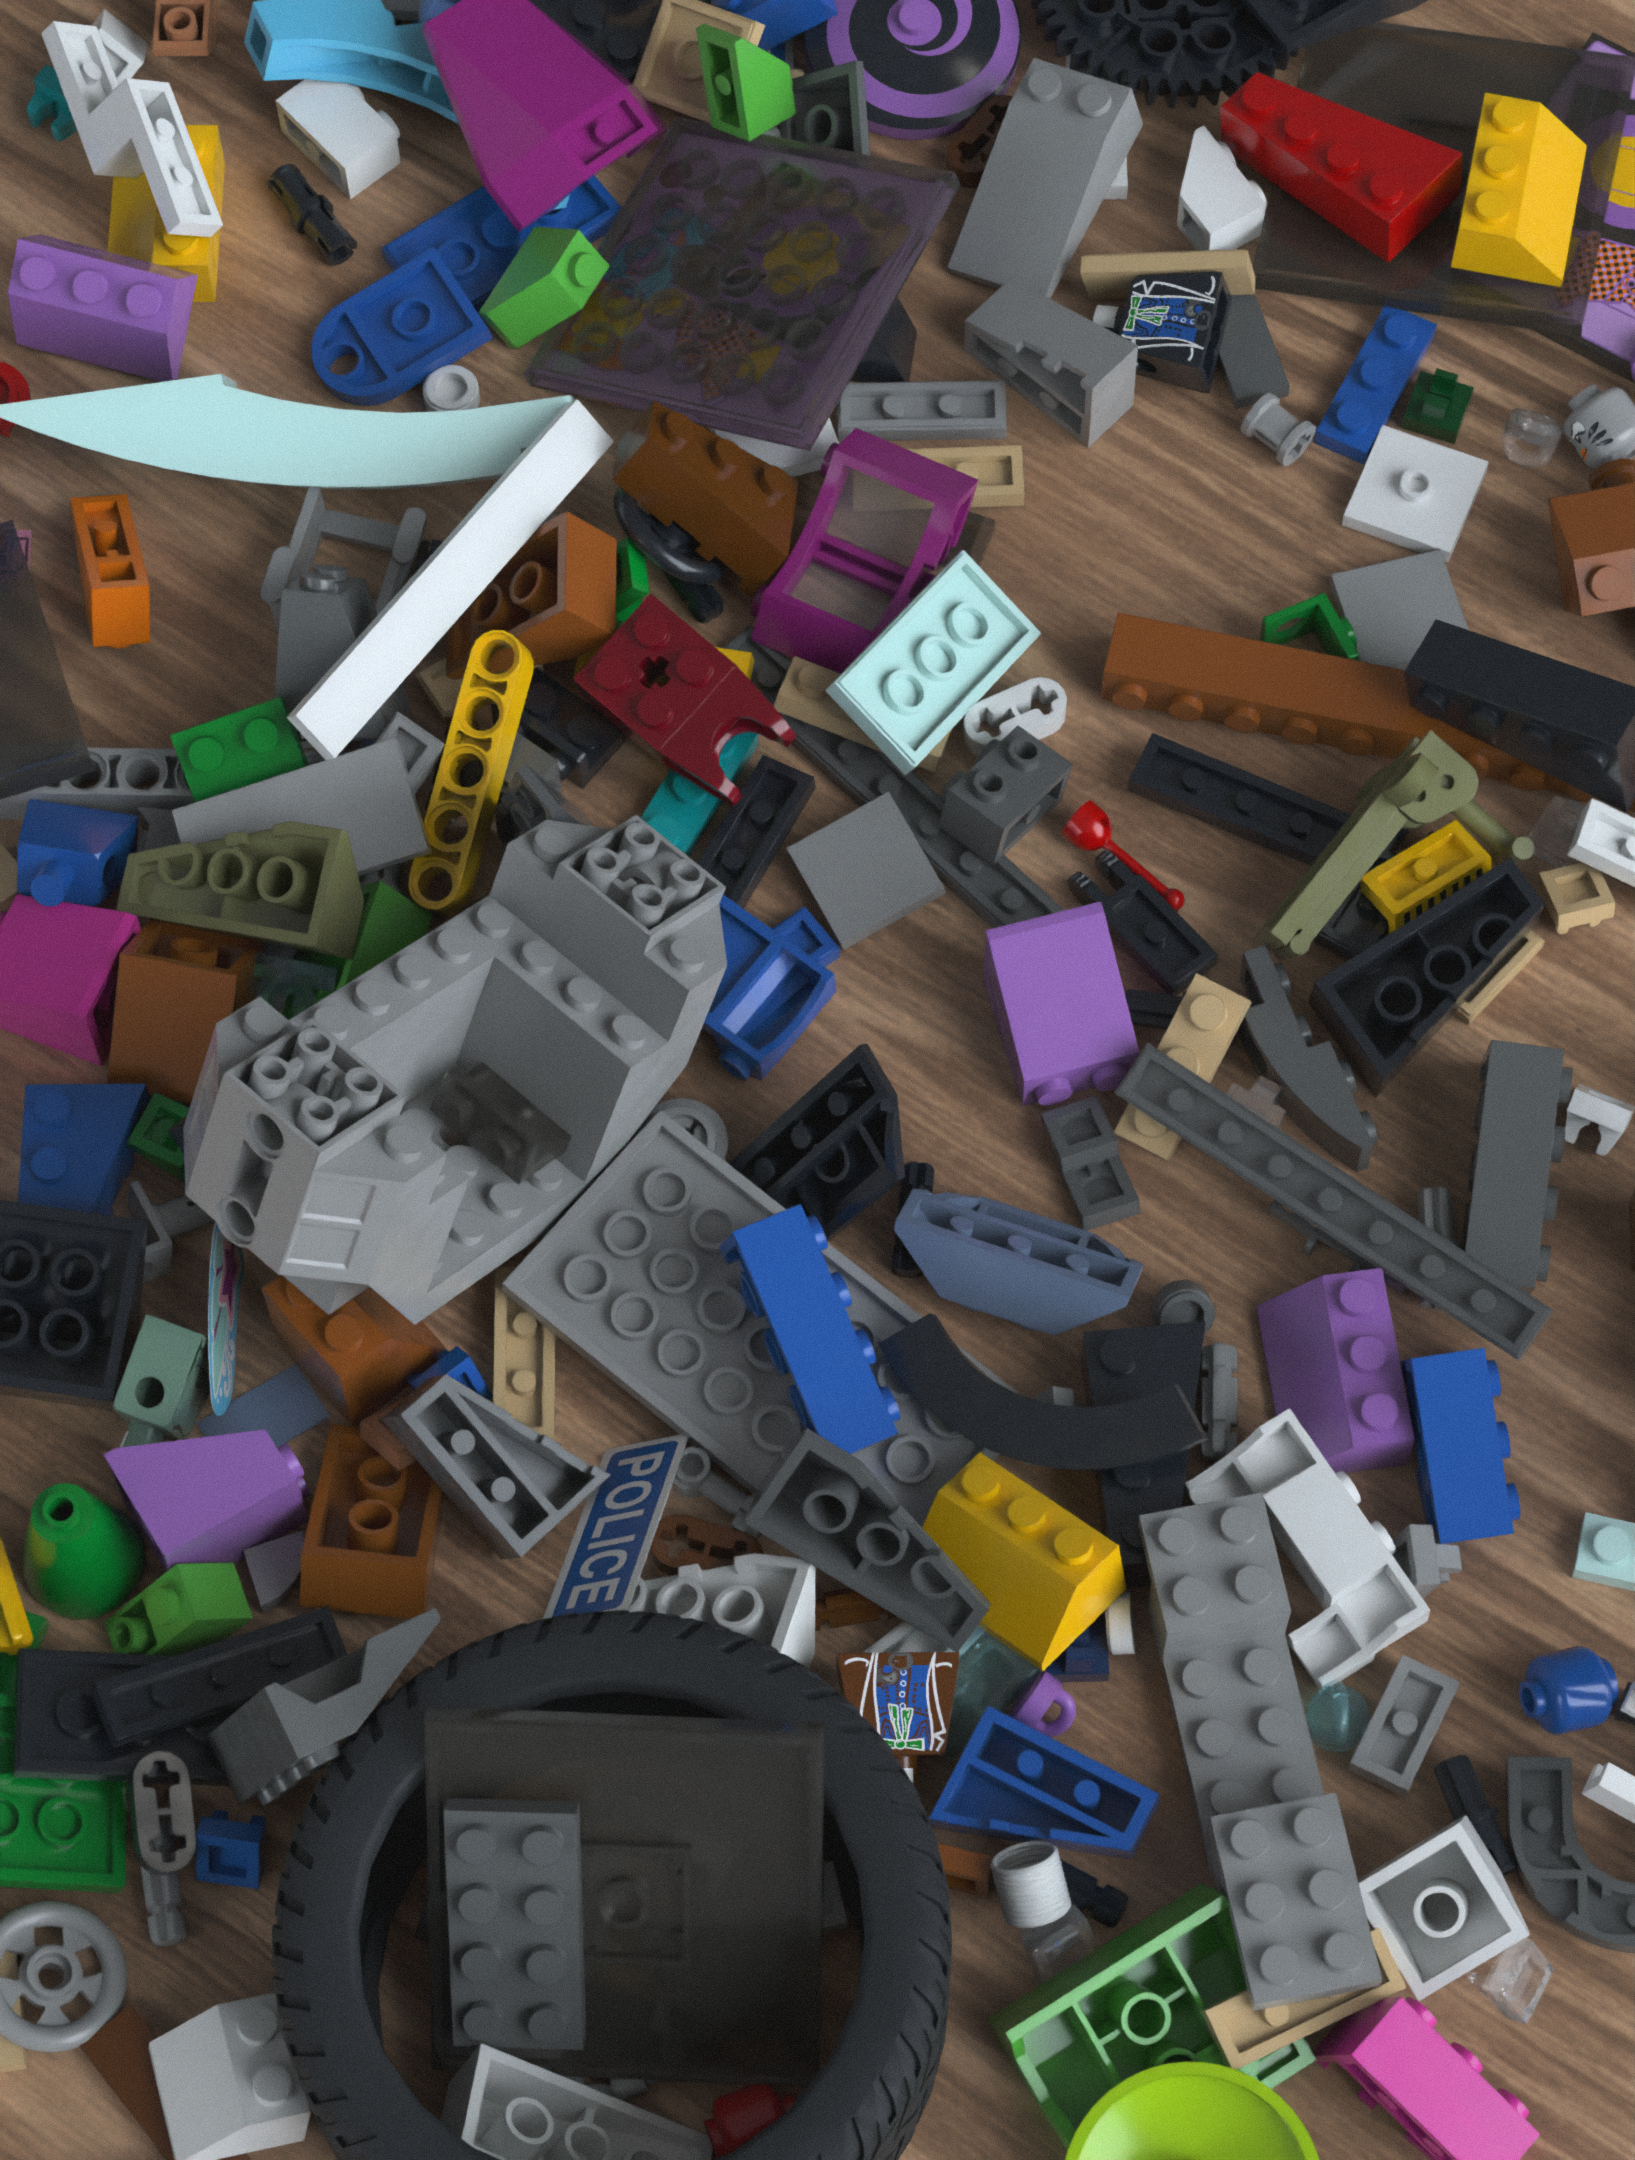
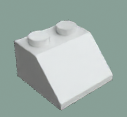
M1466 1814L1358 1879L1367 1918L1373 1928L1380 1929L1397 1967L1418 2001L1530 1935L1501 1870Z
M275 1993L217 2004L149 2042L148 2049L175 2160H217L304 2141L311 2110L299 2084L298 2072L294 2069L281 2029L284 2023L283 2019H279Z

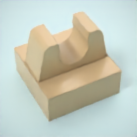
M1581 862L1539 873L1538 889L1558 934L1568 933L1569 928L1589 924L1590 927L1597 926L1601 920L1614 917L1615 900L1601 871Z

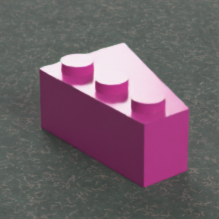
M1401 1996L1385 1997L1341 2019L1313 2051L1317 2059L1315 2062L1323 2069H1326L1330 2063L1336 2062L1363 2087L1356 2097L1371 2110L1379 2103L1408 2131L1404 2138L1430 2160H1519L1540 2136V2133L1526 2120L1529 2111L1525 2105L1503 2088H1499L1496 2091L1479 2074L1483 2070L1480 2061L1462 2045L1456 2042L1450 2045L1433 2028L1437 2021L1432 2013L1411 1997H1406L1405 1999Z

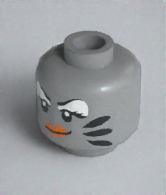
M1594 384L1570 400L1568 405L1573 412L1566 418L1563 432L1588 467L1598 468L1612 460L1632 459L1635 457V404L1624 389L1610 387L1600 391L1597 385Z

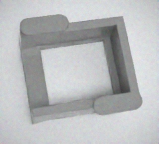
M309 487L289 547L282 546L273 552L260 590L262 600L270 606L276 630H279L282 588L298 579L300 574L311 571L322 537L392 553L375 604L378 615L407 583L420 542L425 540L423 533L427 522L425 512L418 507L407 508L401 525L398 526L326 509L321 487Z

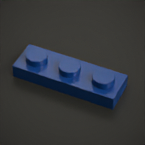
M1386 303L1315 433L1314 443L1365 465L1382 425H1387L1435 336L1437 324Z

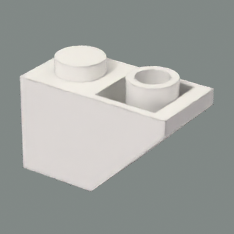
M1203 125L1194 131L1179 195L1177 227L1196 251L1237 249L1262 235L1267 201L1260 186L1254 180L1248 181L1237 168L1230 148L1223 141L1217 142Z

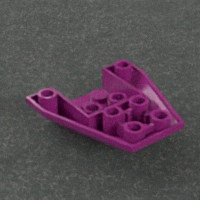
M461 0L421 27L484 187L518 232L556 208L575 188L626 155L629 159L669 131L633 83L530 0Z

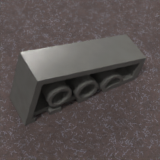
M1491 1040L1481 1061L1479 1081L1486 1082L1485 1086L1482 1085L1479 1103H1477L1474 1129L1476 1133H1479L1478 1144L1474 1145L1470 1162L1468 1192H1472L1471 1202L1467 1203L1461 1248L1531 1295L1535 1289L1536 1281L1546 1282L1549 1271L1551 1246L1540 1244L1543 1221L1553 1222L1556 1213L1558 1186L1548 1185L1550 1162L1561 1163L1563 1155L1565 1127L1555 1126L1558 1103L1568 1104L1573 1068L1562 1067L1564 1049Z

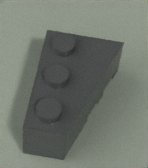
M447 1374L427 1378L383 1417L382 1420L501 1560L521 1558L610 1476V1474L599 1467L589 1465L563 1449L561 1444L550 1437L540 1435L511 1417L512 1414Z

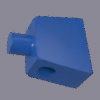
M30 799L18 840L17 892L24 896L33 897L38 903L49 907L56 906L61 902L87 906L100 905L122 884L128 854L137 852L138 816Z

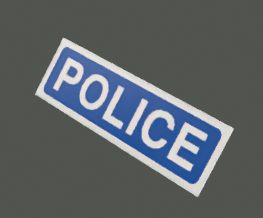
M680 1434L605 1450L599 1468L610 1474V1476L588 1496L543 1619L569 1613L581 1614L585 1612L629 1610L688 1437Z

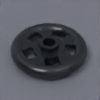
M621 487L617 489L614 496V511L618 522L630 541L651 562L672 576L693 584H712L719 581L725 575L728 566L716 556L708 562L695 551L698 548L696 546L697 540L674 520L667 527L653 514H646L637 506V501Z

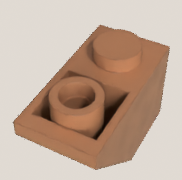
M156 0L152 45L153 56H209L218 43L220 0Z

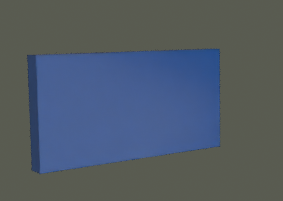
M593 176L570 193L566 208L551 210L518 232L483 185L383 246L382 254L383 259L394 271L434 246L476 311L479 312L535 226L578 229L592 243L625 223L626 213L601 182Z

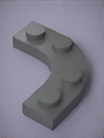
M1507 1756L1505 1761L1507 1841L1511 1858L1516 1863V1872L1523 1886L1541 1910L1572 1935L1605 1949L1635 1953V1883L1614 1879L1591 1863L1578 1844L1573 1823L1571 1758Z

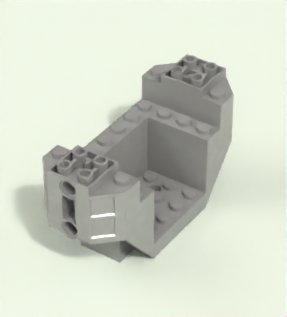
M634 815L614 829L545 820L507 844L489 896L292 1019H286L259 996L216 1023L183 1127L185 1195L216 1221L219 1229L230 1242L239 1247L248 1248L273 1271L289 1280L328 1315L371 1287L416 1325L551 1230L614 1161L687 1066L727 968L719 905L726 886L637 815Z

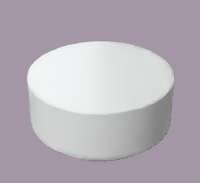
M446 365L429 374L424 381L423 396L428 412L458 411L478 408L479 406L478 381L471 371L462 366Z
M1124 1591L1105 1610L1108 1650L1112 1652V1655L1135 1654L1131 1591Z

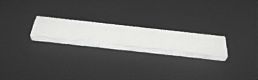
M578 399L565 404L286 717L325 760L337 757L613 444L614 441Z

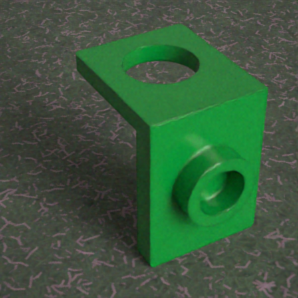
M1325 592L1265 616L1262 619L1259 641L1282 645L1314 632L1327 655L1359 661L1354 629L1345 616H1337ZM1300 618L1297 623L1288 629L1276 632L1284 623Z

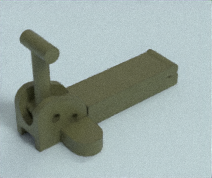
M1427 731L1421 740L1417 737L1412 738L1391 765L1380 769L1361 788L1353 800V804L1357 806L1355 811L1262 926L1254 939L1262 946L1266 945L1268 951L1273 950L1274 955L1280 960L1305 954L1316 935L1400 829H1414L1423 824L1433 822L1451 812L1494 849L1493 858L1497 864H1501L1510 857L1514 863L1530 858L1534 853V843L1528 837L1521 836L1516 838L1472 800L1478 791L1479 785L1475 769L1433 731Z

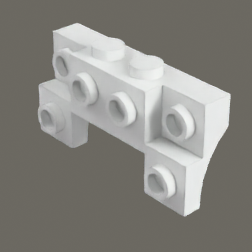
M1290 1408L1259 1426L1229 1454L1185 1483L1184 1492L1193 1505L1262 1492L1274 1538L1324 1609L1318 1616L1290 1633L1287 1638V1643L1321 1693L1374 1661L1375 1653L1428 1621L1430 1609L1392 1556L1396 1553V1548L1390 1535L1380 1522L1374 1521L1371 1524L1357 1505L1361 1502V1498L1352 1480L1342 1470L1335 1474Z

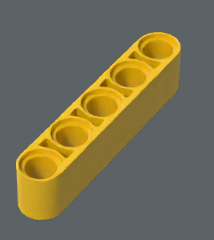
M491 630L483 633L475 641L471 649L423 823L432 853L414 858L409 874L408 888L411 897L418 905L438 916L450 917L459 914L467 907L472 897L492 825L494 810L498 803L533 675L534 661L531 652L516 637L504 630ZM512 648L515 653L512 667L504 673L492 674L490 662L493 655L498 650ZM497 704L499 718L496 724L488 730L478 731L475 726L477 712L483 706ZM473 760L482 761L484 769L481 780L469 788L461 787L459 777L463 766ZM459 816L466 817L468 831L465 837L458 843L447 844L444 838V829L447 823ZM441 873H449L452 878V889L449 895L442 900L432 901L428 893L432 879Z

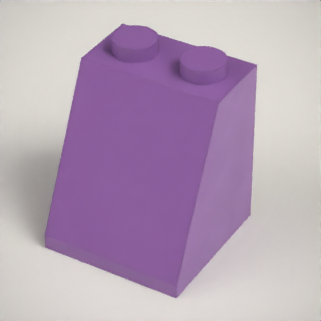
M1101 901L985 930L983 982L1022 1106L1036 1102L1044 1106L1058 1104L1067 1100L1072 1093L1095 1087L1099 1091H1109L1118 1088L1138 1058L1139 1049Z
M266 1429L120 1447L103 1454L122 1500L166 1572L174 1565L184 1563L234 1562L235 1564L245 1558L244 1549L278 1539L309 1521L303 1500L311 1496L302 1478L305 1475L289 1445L285 1442L276 1447Z

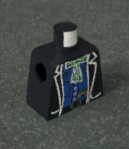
M1222 272L1137 276L1131 281L1125 307L1098 304L1094 312L1093 322L1138 345L1136 375L1201 393H1210L1232 297Z

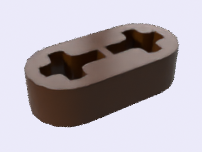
M1000 95L988 100L950 142L947 154V172L957 185L965 188L978 187L999 132L998 130L994 135L995 120L1002 123L1013 96ZM982 149L981 163L975 160L969 162L968 165L962 163V156L966 159H972Z
M679 1514L664 1517L659 1521L650 1547L654 1564L660 1571L669 1576L678 1575V1567L697 1563L701 1570L727 1566L725 1561L714 1558L712 1555L733 1559L737 1550L746 1552V1555L753 1553L764 1554L761 1544L755 1537L745 1532ZM678 1533H683L687 1535L688 1546L703 1551V1553L682 1550L678 1558H672L669 1556L668 1545L663 1543V1541H674Z

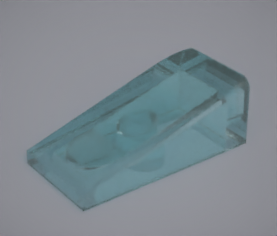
M985 1631L959 1658L948 1739L944 1755L949 1761H952L967 1746L987 1705L1003 1712L1021 1694L1037 1672L1041 1671Z

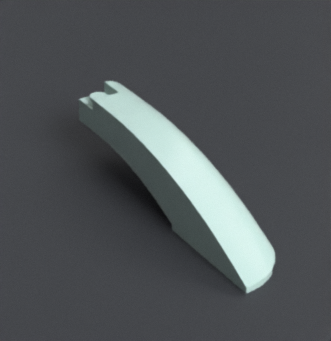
M215 374L0 404V418L38 433L118 458L213 478L303 488L321 487L322 489L346 490L401 489L469 483L500 478L565 404L575 399L571 395L458 411L395 413L346 410L286 401L237 388L236 381L223 374Z

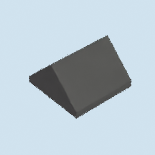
M855 60L793 78L792 88L796 114L780 123L782 154L871 173L863 61ZM786 165L783 166L784 190L800 174V172ZM801 174L786 192L796 193L832 189Z

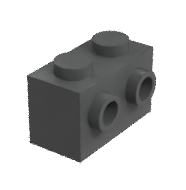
M1017 726L1001 741L996 738L991 740L981 751L976 764L966 774L963 771H958L947 782L941 793V800L945 803L938 826L994 865L1062 801L1073 764L1023 728Z

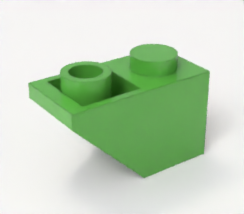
M234 1562L184 1563L174 1565L104 1623L114 1653L177 1656L226 1640L253 1619Z

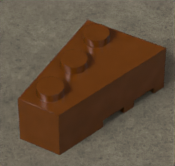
M654 400L619 441L612 481L667 527L674 520L701 543L695 550L708 562L715 556L742 578L737 586L749 597H752L788 558L799 480L788 475L783 469L770 465L741 449L734 442L723 439L694 423L684 414L675 412Z

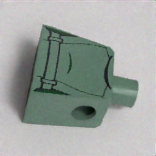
M146 1314L113 1402V1410L129 1424L120 1447L160 1443L163 1441V1438L171 1441L188 1439L210 1392L208 1340L204 1335ZM161 1398H163V1400L161 1401V1403H160L159 1405H157V1406L154 1407V1405L156 1404V1402H157L158 1400H160Z

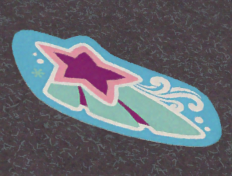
M215 1222L209 1271L208 1360L211 1403L215 1415L221 1416L230 1405L234 1389L238 1301L244 1275V1257L242 1247L230 1242Z

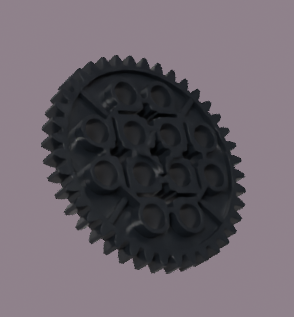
M1032 0L1031 7L1037 9L1036 24L1045 26V41H1057L1056 56L1061 57L1071 54L1070 69L1077 70L1087 66L1088 75L1097 78L1104 77L1107 81L1132 88L1134 96L1138 91L1143 92L1146 105L1152 106L1158 95L1165 97L1169 108L1175 107L1178 97H1185L1188 105L1191 108H1196L1199 96L1203 95L1213 106L1218 105L1220 92L1223 91L1230 98L1256 72L1274 78L1275 70L1285 71L1288 66L1289 57H1296L1299 52L1298 49L1285 53L1241 0Z

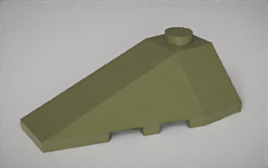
M289 821L274 824L272 829L252 833L240 831L225 834L223 839L198 844L185 842L128 854L116 911L127 912L139 918L352 960L364 906V898L347 831Z

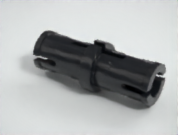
M286 164L274 171L270 176L273 180H269L267 183L268 188L290 213L291 223L300 234H306L313 241L328 264L339 265L347 261L354 254L352 249L357 248V242L336 219V216L333 214V205L324 195H318L313 190L296 165Z

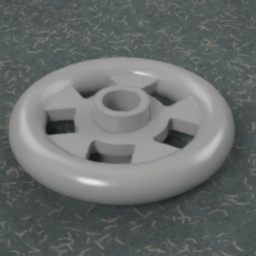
M40 1901L16 1908L0 1919V1963L5 1951L21 1955L24 1958L18 1970V1980L0 1977L1 2036L28 2050L47 2053L68 2051L80 2047L79 2045L88 2041L103 2025L118 2014L127 1989V1965L118 1939L99 1917L71 1903ZM46 1926L62 1928V1946L45 1944L37 1947L34 1940V1929ZM92 1947L99 1959L102 1972L89 1977H83L82 1966L75 1953ZM43 1969H53L59 1974L61 1984L54 1988H47L40 1983L38 1973ZM80 1993L92 2007L81 2018L70 2022L60 2008L69 2004ZM20 1996H24L32 2005L44 2009V2013L36 2024L21 2018L12 2010Z

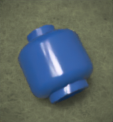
M1575 1646L1541 1654L1532 1659L1526 1670L1525 1681L1521 1682L1519 1687V1699L1525 1714L1529 1718H1535L1544 1731L1553 1735H1562L1595 1727L1605 1722L1612 1706L1618 1700V1682L1611 1664L1605 1658L1599 1657L1590 1648Z

